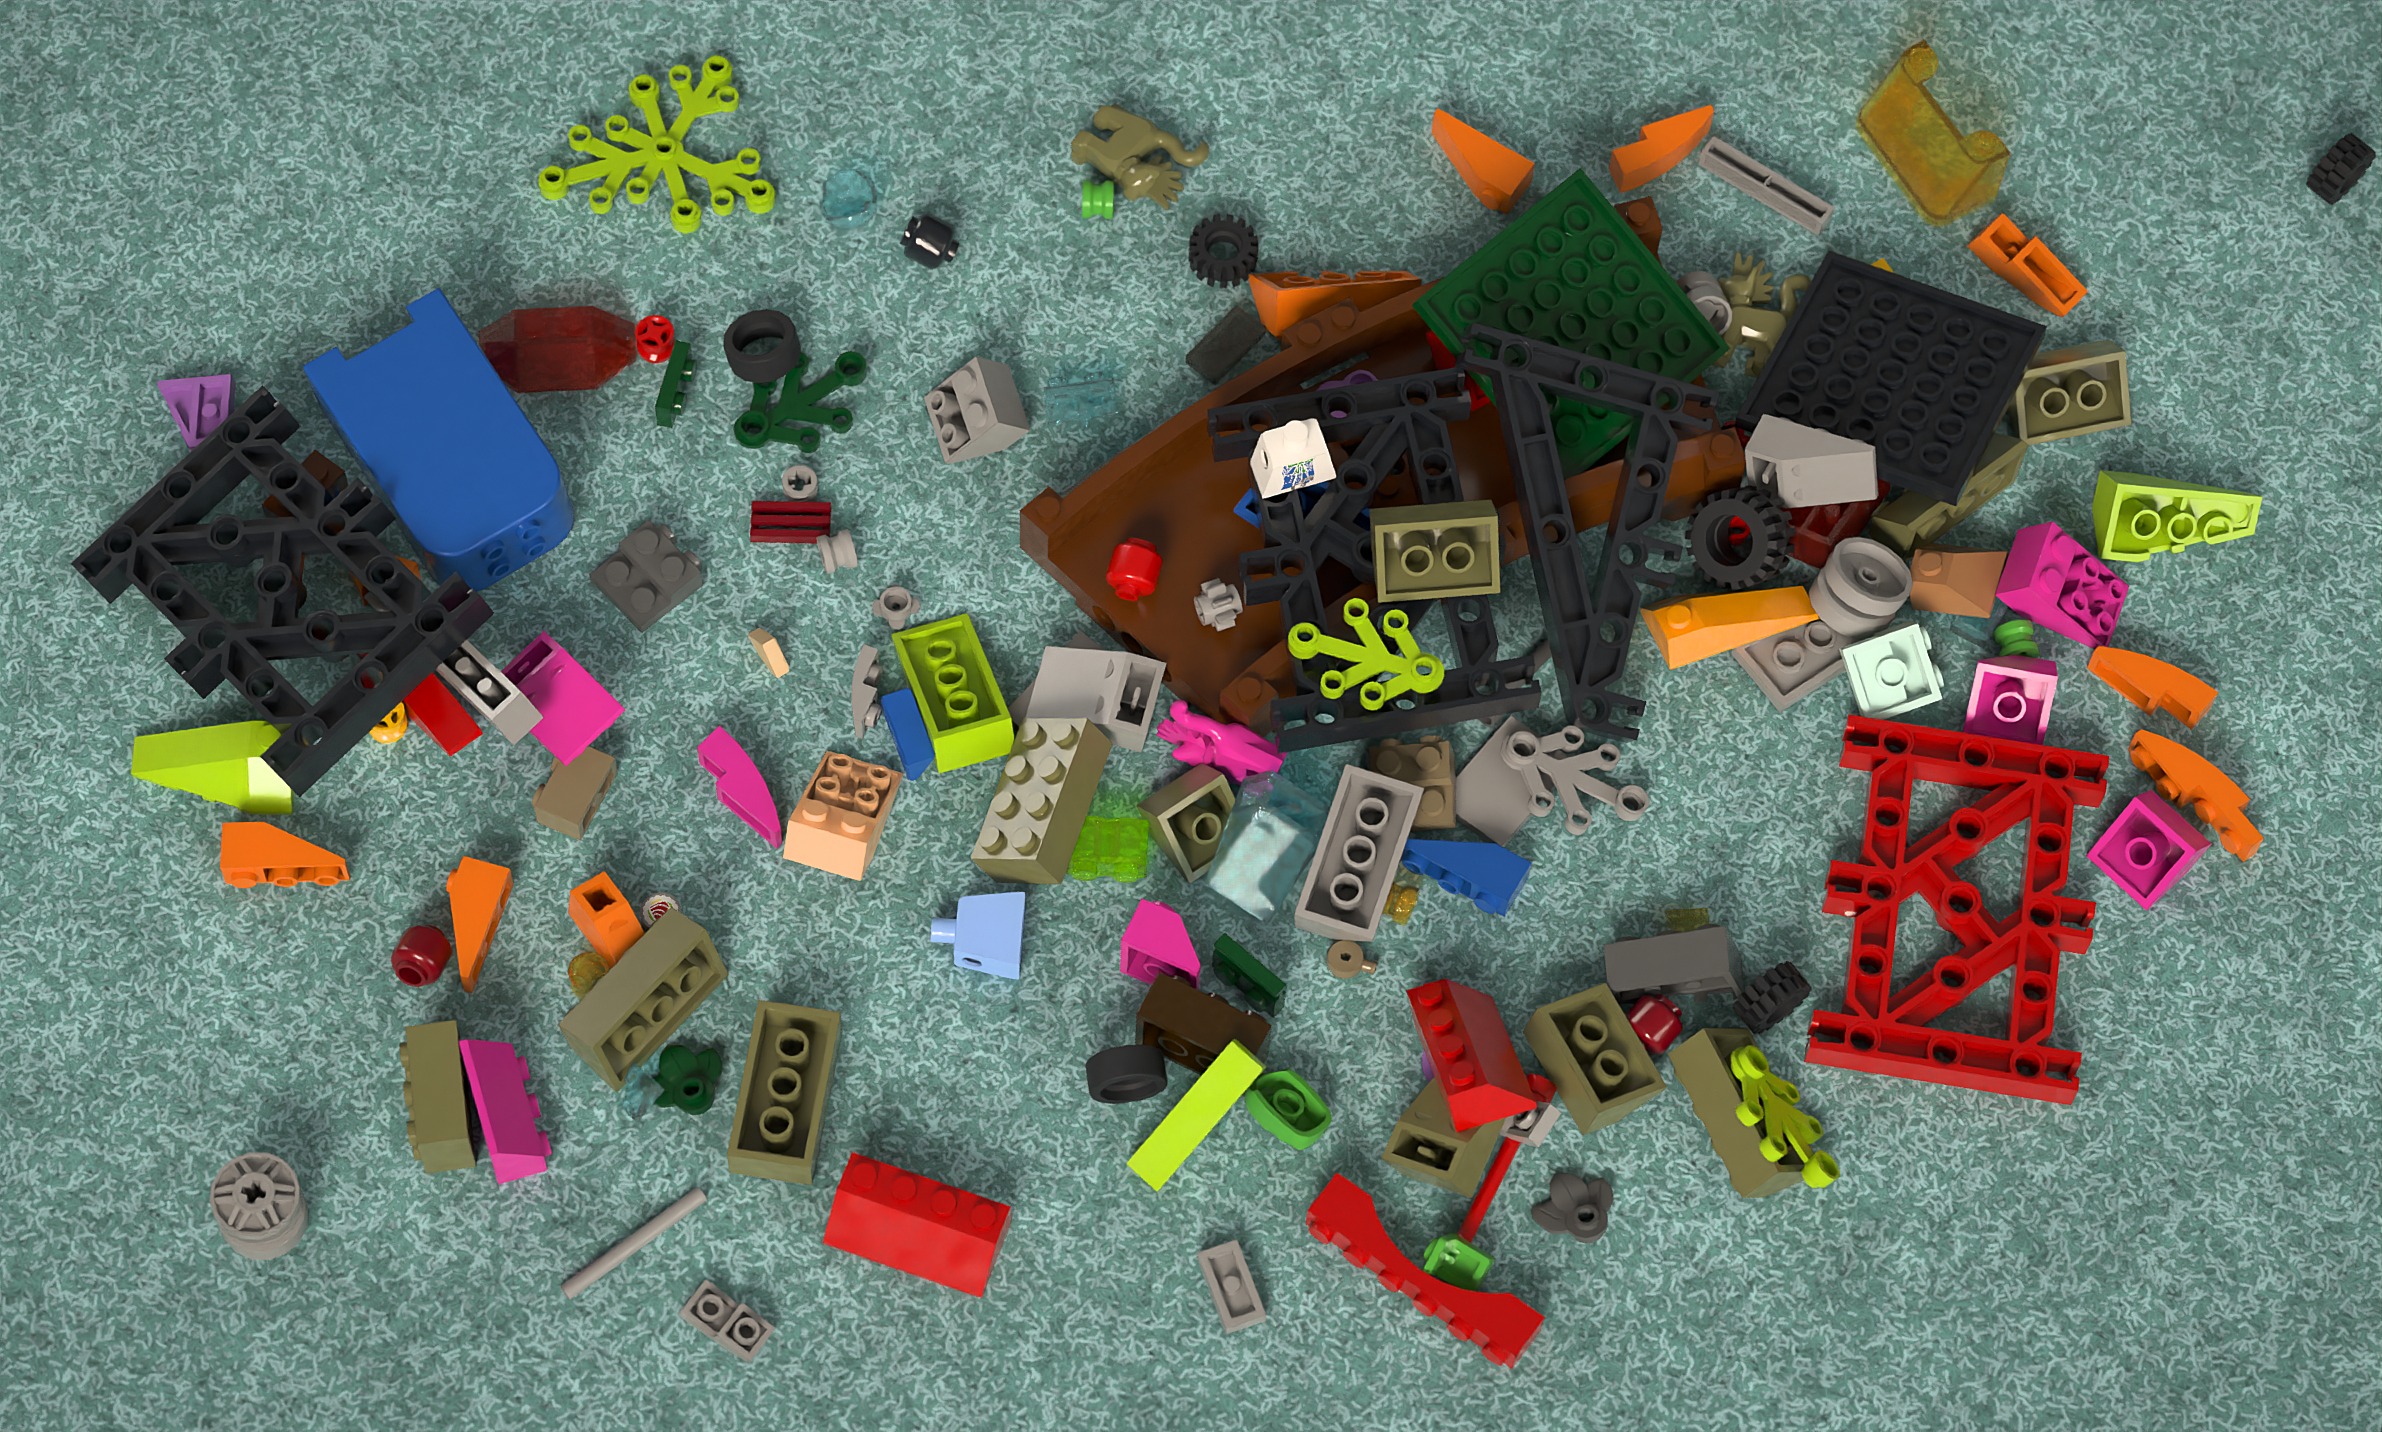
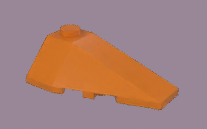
M1298 271L1249 274V283L1262 328L1274 334L1278 340L1282 338V330L1349 297L1361 312L1421 286V279L1407 271H1359L1355 273V279H1350V276L1347 274L1334 273V271H1321L1319 279L1298 276Z

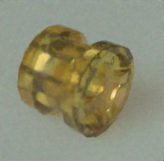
M594 952L580 953L570 962L568 976L571 990L577 998L582 1000L593 988L594 984L609 972L608 962L603 956Z

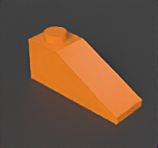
M1437 108L1433 115L1432 135L1474 196L1479 198L1481 203L1491 210L1498 209L1508 215L1532 183L1535 163Z
M463 856L459 868H453L449 874L446 891L450 894L461 981L464 991L473 993L514 884L509 868Z

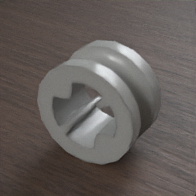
M796 465L787 469L782 477L785 498L790 502H811L818 492L815 472L808 466ZM797 479L805 480L803 491L795 490L794 485H796Z

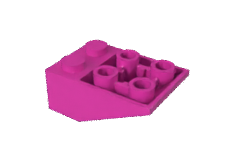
M2052 521L2018 529L1995 596L2021 617L2096 649L2098 646H2109L2129 585Z
M544 631L501 671L544 717L529 733L565 766L581 755L585 748L605 729L609 728L625 711L620 703Z

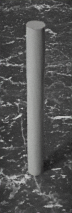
M698 1187L693 1189L561 1285V1291L568 1300L574 1298L706 1202L707 1199Z

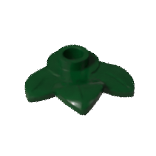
M674 1044L666 1046L659 1058L661 1074L642 1082L641 1086L644 1094L653 1104L660 1108L677 1106L682 1112L691 1115H700L707 1112L713 1105L715 1098L714 1083L720 1077L723 1070L719 1054L714 1048H709L695 1056L690 1049L683 1045ZM699 1089L695 1095L688 1096L691 1091Z

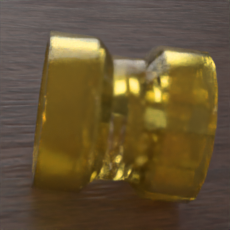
M1393 881L1382 915H1388L1392 918L1393 922L1406 927L1417 902L1420 889L1411 885L1402 887ZM1397 893H1398V894H1399V895H1398V898H1397V900H1396V903H1395V905H1394V908L1392 909V906H1393V904H1394V901H1395L1396 896H1397Z

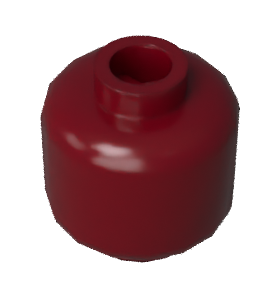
M432 925L410 926L402 933L390 960L396 976L403 983L413 987L432 985L440 979L450 960L452 948L450 942L439 928Z
M1656 994L1654 997L1649 995L1640 997L1625 1015L1646 1052L1655 1056L1664 1054L1683 1029V1024L1680 1020L1682 1012L1673 1002L1660 994Z

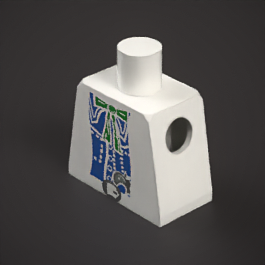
M1314 418L1304 421H1290L1283 427L1262 433L1250 461L1263 499L1336 478V473L1317 419Z

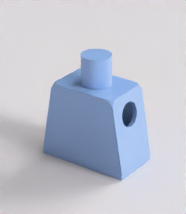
M1025 892L985 894L959 898L957 919L932 918L931 942L954 944V964L956 966L1011 979H1019L1025 918Z

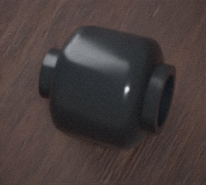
M924 212L918 218L911 217L900 244L905 246L904 254L907 258L930 269H937L943 260L951 263L960 242L954 240L956 232L952 223Z

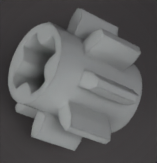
M1219 578L1201 584L1203 590L1200 592L1201 595L1194 597L1195 609L1201 623L1204 626L1211 624L1212 627L1215 626L1217 632L1235 626L1234 619L1236 614L1243 612L1241 599L1233 584L1225 586V583H1221Z

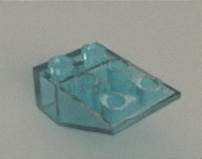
M1273 770L1243 778L1205 885L1263 922L1269 923L1314 856L1331 808Z

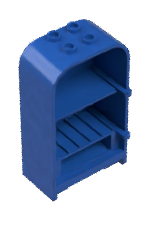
M437 288L406 306L412 324L347 361L339 349L335 347L305 364L303 370L320 408L379 498L396 517L394 521L432 579L441 586L456 572L470 588L478 592L490 587L557 547L567 538L573 526L574 509L555 458L442 290Z

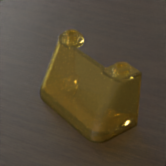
M1924 39L1907 48L1861 107L1856 119V130L1919 216L1929 225L1942 227L1996 200L2011 153L2001 139L1989 131H1977L1965 137L1962 136L1923 84L1935 75L1938 68V58Z

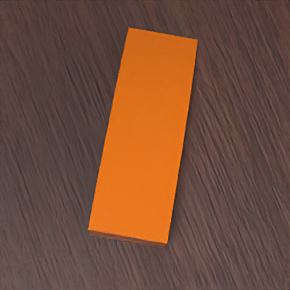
M1712 105L1642 126L1638 142L1612 150L1609 171L1620 194L1642 186L1661 176L1681 162L1697 147L1710 130L1714 114Z
M2004 213L1989 222L1967 245L1996 274L2032 301L2061 318L2088 292L2036 236L2028 240Z
M2098 646L2094 650L2087 669L2149 716L2161 706L2191 730L2211 709L2219 693L2197 677L2174 665L2124 649Z

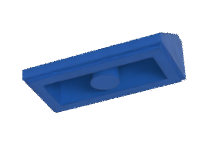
M905 688L882 696L881 703L885 720L907 779L914 781L920 777L933 761L935 752L912 691L909 688Z

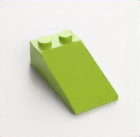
M968 613L891 634L907 686L912 691L935 752L933 760L938 773H944L1010 754L1015 740L1012 719Z

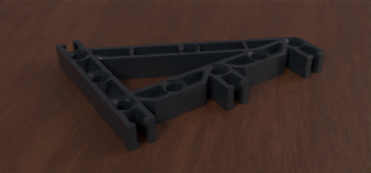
M1473 322L1464 328L1461 342L1469 344L1470 339H1475L1491 345L1492 352L1489 359L1472 356L1474 349L1466 347L1465 351L1457 356L1455 367L1491 378L1565 717L1571 726H1576L1583 732L1624 743L1637 741L1640 729L1627 726L1621 728L1610 724L1608 719L1611 715L1612 707L1626 709V714L1642 717L1646 701L1606 691L1605 688L1620 679L1623 674L1642 595L1635 581L1662 589L1673 586L1677 574L1671 572L1659 573L1646 567L1645 563L1648 559V554L1663 555V560L1679 562L1683 549L1681 545L1643 535L1642 532L1658 523L1678 443V437L1672 428L1699 436L1711 431L1713 419H1697L1683 413L1682 409L1685 400L1700 402V407L1715 408L1720 392ZM1505 349H1512L1518 354L1519 364L1517 368L1511 367L1505 362ZM1582 370H1587L1593 375L1595 380L1593 389H1588L1581 383L1580 373ZM1542 391L1634 417L1591 599L1547 401ZM1658 391L1668 396L1670 401L1668 410H1663L1657 405L1656 394ZM1639 468H1644L1650 473L1652 478L1650 487H1645L1638 481L1637 472ZM1545 524L1553 525L1556 528L1558 538L1555 544L1549 543L1544 538L1543 527ZM1621 545H1626L1632 550L1633 561L1630 565L1623 563L1619 557ZM1603 622L1611 624L1614 628L1615 637L1612 642L1604 640L1601 636L1600 627ZM1585 699L1595 704L1596 715L1593 720L1587 719L1582 713V703Z

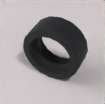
M763 309L746 313L732 322L724 334L723 347L729 366L733 373L744 381L754 383L774 381L790 372L800 359L801 345L796 328L790 317L780 311ZM765 337L782 339L780 345L765 354L748 355L741 353L748 344L757 339Z
M1139 1044L1109 1048L1096 1053L1085 1064L1089 1094L1092 1099L1101 1103L1118 1104L1145 1100L1164 1091L1168 1085L1163 1053L1154 1046Z

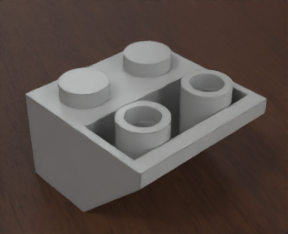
M976 356L924 397L946 464L1006 450L1030 431L1008 364Z

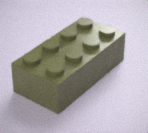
M1023 718L970 859L997 883L1061 885L1113 743L1088 718Z
M758 1000L727 1151L729 1173L813 1186L843 1032L841 1012Z

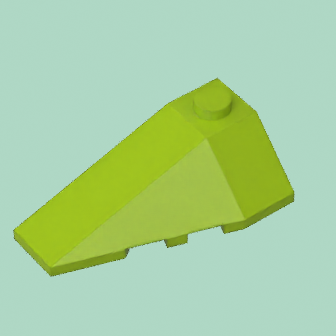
M2100 470L2092 504L2098 557L2107 560L2141 562L2149 560L2151 553L2169 549L2174 554L2185 551V545L2206 541L2212 545L2254 535L2262 496L2137 473Z
M245 721L134 737L132 777L176 791L184 790L202 796L204 800L214 803L218 801L237 807L239 811L248 814L292 815L294 791L260 758L282 736L268 721Z

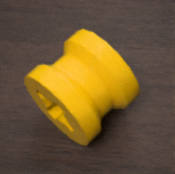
M400 702L369 732L375 740L381 743H392L404 736L408 728V721L403 703Z

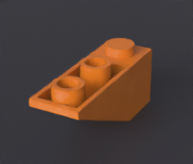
M222 823L220 869L226 884H232L238 888H251L256 883H273L280 887L295 886L298 882L314 881L318 885L332 886L338 884L339 881L350 880V873L344 858L268 823Z
M605 871L570 891L568 914L611 970L621 959L625 951L633 947L645 934L628 901Z

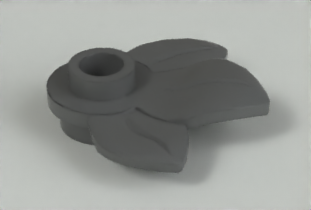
M1556 1173L1550 1182L1551 1201L1531 1209L1533 1219L1545 1231L1551 1234L1569 1233L1581 1243H1593L1598 1241L1607 1230L1608 1217L1606 1212L1613 1204V1190L1603 1177L1597 1178L1586 1185L1581 1178L1572 1173ZM1586 1218L1593 1219L1592 1221L1587 1223L1580 1221Z

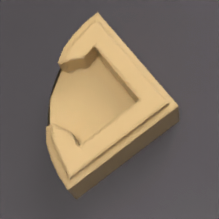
M757 628L747 634L758 655L776 678L789 672V666L775 637L761 628Z

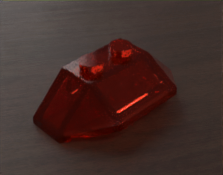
M594 306L514 309L479 330V347L504 384L517 393L597 390L618 375L626 366L629 367L636 361L635 323Z

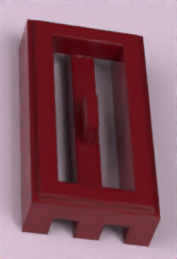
M752 501L750 542L817 544L816 537L822 535L830 537L831 502ZM786 515H807V516H786ZM759 526L822 527V530L759 529Z

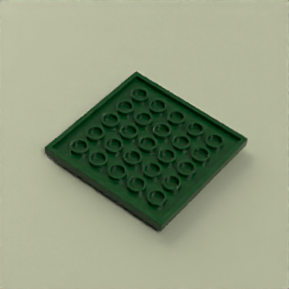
M1581 168L1412 304V307L1455 358L1463 353L1466 347L1474 349L1472 356L1489 359L1492 352L1491 345L1475 339H1470L1469 344L1461 342L1464 328L1473 322L1686 383L1692 382L1731 349ZM1505 349V362L1509 366L1517 368L1519 364L1518 354L1512 349ZM1466 370L1497 408L1491 378ZM1582 370L1580 373L1581 383L1584 387L1593 389L1595 383L1593 375L1587 370ZM1542 391L1547 401L1564 480L1586 471L1631 432L1634 417ZM1658 391L1656 403L1661 408L1669 401V398L1665 393Z

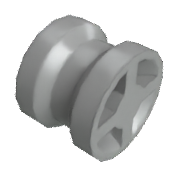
M848 529L839 531L837 536L828 537L822 535L816 537L826 575L835 573L838 567L846 566L849 569L858 567L854 544Z

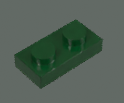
M675 340L655 404L656 420L659 426L673 428L676 415L682 416L684 414L687 403V393H684L687 382L692 383L694 381L697 371V360L692 359L691 343Z

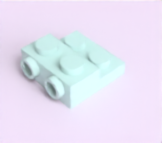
M1911 620L1873 633V637L1839 648L1862 717L1884 720L1942 699L1939 690L1940 687L1944 686L1942 675L1936 664L1931 665L1927 650L1932 648L1929 635L1925 627L1919 628L1916 622Z

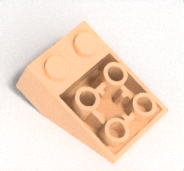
M826 751L789 819L783 858L861 881L875 853L903 778V773L888 769L882 765H874L854 759L845 754Z

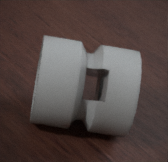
M1692 271L1683 275L1676 283L1721 336L1728 329L1732 321V310L1717 279L1704 271Z

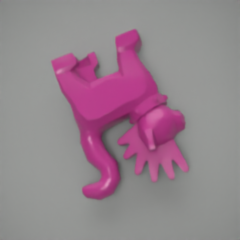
M1183 700L1174 701L1170 708V715L1175 720L1174 723L1164 719L1163 723H1159L1156 734L1158 737L1180 746L1172 752V757L1179 761H1186L1192 767L1204 763L1223 773L1228 782L1252 791L1255 799L1264 802L1287 752L1278 754L1275 744L1243 724L1232 723L1225 725L1209 717L1188 711V705Z

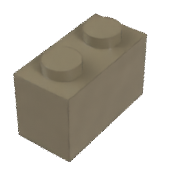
M589 746L567 766L554 757L551 765L552 774L547 784L542 783L539 785L532 800L537 823L580 841L618 774L615 757Z

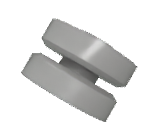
M1860 537L1847 538L1837 544L1829 555L1825 567L1819 571L1811 584L1809 596L1811 605L1820 619L1833 630L1851 638L1865 640L1873 637V633L1889 627L1896 611L1902 607L1910 595L1913 581L1908 567L1890 548L1871 539Z

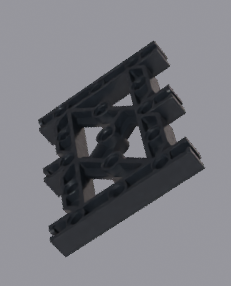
M1455 367L1207 409V431L1209 437L1213 436L1211 449L1214 463L1248 457L1247 474L1264 549L1239 553L1238 574L1240 582H1244L1243 596L1245 606L1280 601L1279 619L1296 696L1271 701V725L1276 727L1279 726V722L1304 720L1306 722V725L1287 730L1284 729V726L1277 727L1275 743L1278 754L1539 708L1542 691L1539 680H1533L1535 669L1533 655L1496 661L1499 643L1487 594L1440 598L1456 668L1444 670L1443 681L1434 691L1419 693L1409 689L1384 701L1382 707L1377 710H1368L1362 706L1360 702L1361 688L1368 682H1377L1385 671L1346 689L1339 698L1330 699L1325 697L1320 690L1323 674L1331 670L1341 673L1359 663L1342 659L1336 665L1334 656L1318 652L1310 659H1299L1292 655L1288 648L1289 632L1299 623L1313 624L1319 629L1320 634L1330 637L1316 573L1329 556L1349 567L1354 577L1360 582L1375 584L1373 562L1367 561L1362 557L1366 554H1372L1371 531H1366L1353 522L1362 510L1371 505L1375 492L1405 452L1418 505L1464 502L1446 423L1469 419L1472 401L1469 390H1464V369ZM1452 392H1455V393H1456V397H1449V398H1438V397H1437V396L1444 395V394H1448V393H1452ZM1421 398L1425 403L1413 404L1409 399ZM1334 411H1342L1346 413L1347 416L1343 418H1336L1332 416L1330 413ZM1314 418L1317 419L1325 444L1365 437L1349 460L1339 466L1336 478L1305 519H1303L1297 489L1278 494V496L1285 499L1280 503H1273L1267 498H1262L1250 461L1260 435L1265 431L1283 427L1290 421H1304ZM1256 424H1263L1267 426L1268 429L1265 431H1256L1252 428V426ZM1241 431L1240 433L1224 437H1220V434H1216V432ZM1435 468L1440 470L1442 474L1432 476L1425 472V470ZM1350 482H1358L1361 483L1364 487L1360 489H1351L1346 484ZM1495 509V510H1496V513H1497V515H1498V527H1499L1500 524H1501V523H1500V517H1499L1498 509ZM1504 535L1498 536L1499 563L1504 561L1506 549ZM1288 567H1295L1301 573L1298 575H1288L1283 570ZM1267 573L1273 575V577L1253 582L1251 576H1247ZM1437 598L1383 602L1381 606L1372 611L1369 620L1389 654L1396 656L1401 653V650L1395 638L1379 631L1383 627L1386 613L1395 609L1403 611L1408 617L1407 629L1412 634ZM1469 612L1474 614L1477 619L1466 621L1459 617V615ZM1398 619L1388 622L1393 628H1400L1403 625ZM1301 633L1297 636L1301 641L1312 639V636L1308 633ZM1358 636V638L1355 640L1353 644L1364 646L1363 642ZM1523 679L1526 685H1531V687L1508 689L1505 684ZM1330 680L1326 682V686L1330 689H1337L1340 687V683L1336 680ZM1389 680L1381 681V682H1377V683H1379V684L1382 685V684H1384L1385 682H1387V681H1389ZM1480 686H1488L1491 687L1495 691V693L1491 695H1483L1476 690V688ZM1374 691L1365 694L1366 698L1371 701L1380 698V695ZM1408 700L1415 706L1411 709H1402L1396 705V702ZM1320 714H1328L1335 720L1330 723H1321L1315 717Z
M262 385L81 553L71 565L109 604L117 599L130 585L134 584L185 636V639L164 660L203 700L227 679L282 735L260 758L300 798L481 627L494 612L473 588H470L456 572L431 593L376 538L396 517L376 494L373 495L370 489L358 477L334 499L326 488L281 446L301 426L279 401H276L271 393ZM248 475H252L293 516L242 521L235 515L226 514L218 517L212 523L197 524ZM331 553L389 611L337 615L332 610L321 609L313 612L307 618H298L299 609L304 605L307 598V588L302 582L305 555ZM254 559H263V567L259 569L254 579V587L259 594L257 620L254 622L229 623L173 566L225 562L231 567L240 568L247 566ZM441 625L439 629L434 631L437 626ZM369 653L314 706L268 662L270 660L321 657L326 662L336 663L343 661L350 654ZM382 681L377 687L374 688V686L378 682ZM321 738V740L317 744L313 745L316 742V740Z

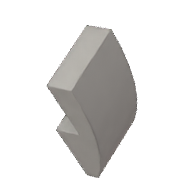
M863 644L855 666L851 693L855 736L861 739L864 738L868 727H876L882 712V705L878 704V689L876 687L880 682L883 666L879 665L878 649Z
M1536 1101L1537 1108L1506 1117L1499 1134L1524 1144L1540 1147L1561 1112L1550 1103Z
M707 1279L678 1314L690 1325L748 1363L776 1329L743 1302L739 1305Z

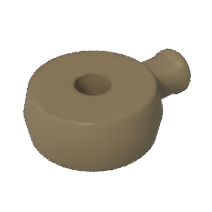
M1340 940L1334 943L1326 954L1328 969L1336 977L1348 979L1356 976L1360 971L1368 972L1372 975L1375 974L1377 962L1365 959L1361 947L1353 941ZM1347 957L1349 960L1344 961L1341 958Z

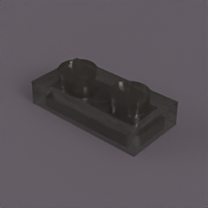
M1236 305L1186 355L1185 363L1213 385H1216L1266 335V327Z

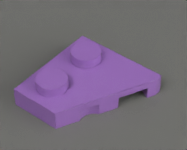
M231 374L158 381V388L164 396L190 451L197 447L234 412L236 381Z

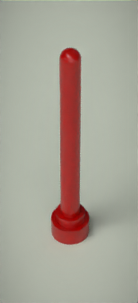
M1527 1074L1526 1079L1535 1101L1551 1103L1557 1087L1542 1076ZM1505 1137L1457 1235L1472 1243L1521 1142Z

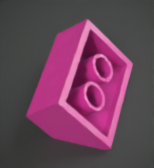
M471 1039L459 1041L498 1184L547 1171L544 1157L552 1155L546 1131L537 1133L533 1119L541 1117L535 1093L526 1095L523 1082L531 1080L524 1055L516 1057L512 1043Z

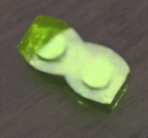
M1086 816L1065 874L1072 875L1073 878L1080 881H1092L1097 876L1105 875L1113 877L1114 880L1122 883L1136 882L1139 878H1146L1149 821L1128 817L1107 819L1097 816Z

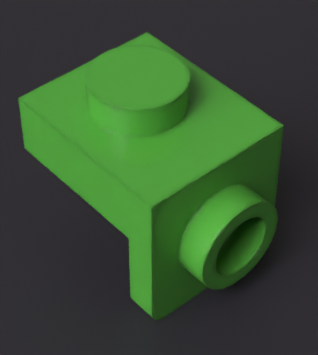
M1452 1232L1441 1236L1439 1239L1436 1237L1431 1241L1423 1256L1427 1263L1422 1271L1430 1276L1437 1275L1455 1287L1478 1292L1496 1258Z

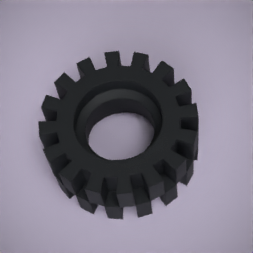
M2348 133L2344 138L2338 140L2336 146H2332L2328 150L2329 153L2320 159L2319 165L2314 167L2313 173L2307 179V187L2329 205H2334L2335 202L2340 201L2343 195H2346L2352 187L2356 186L2357 181L2365 175L2366 169L2372 165V161L2376 157V152L2353 133Z
M1220 214L1213 215L1212 223L1206 217L1201 221V227L1198 225L1194 227L1193 235H1190L1188 261H1190L1192 272L1197 271L1196 278L1202 281L1207 277V285L1213 287L1215 281H1219L1220 288H1227L1228 281H1231L1233 287L1240 285V278L1246 282L1249 279L1250 271L1254 273L1258 259L1257 235L1254 236V229L1251 225L1245 228L1244 219L1239 218L1237 223H1234L1233 215L1227 214L1226 220H1221ZM1227 242L1237 248L1238 254L1230 260H1219L1212 257L1208 250L1215 243Z
M1786 961L1784 964H1778L1775 969L1773 967L1769 969L1764 976H1759L1755 979L1756 982L1746 987V992L1741 993L1737 997L1738 1000L1734 1002V1007L1732 1008L1753 1034H1761L1765 1029L1768 1031L1775 1023L1781 1022L1786 1015H1791L1794 1012L1793 1009L1799 1007L1803 1000L1809 996L1812 988L1791 962Z

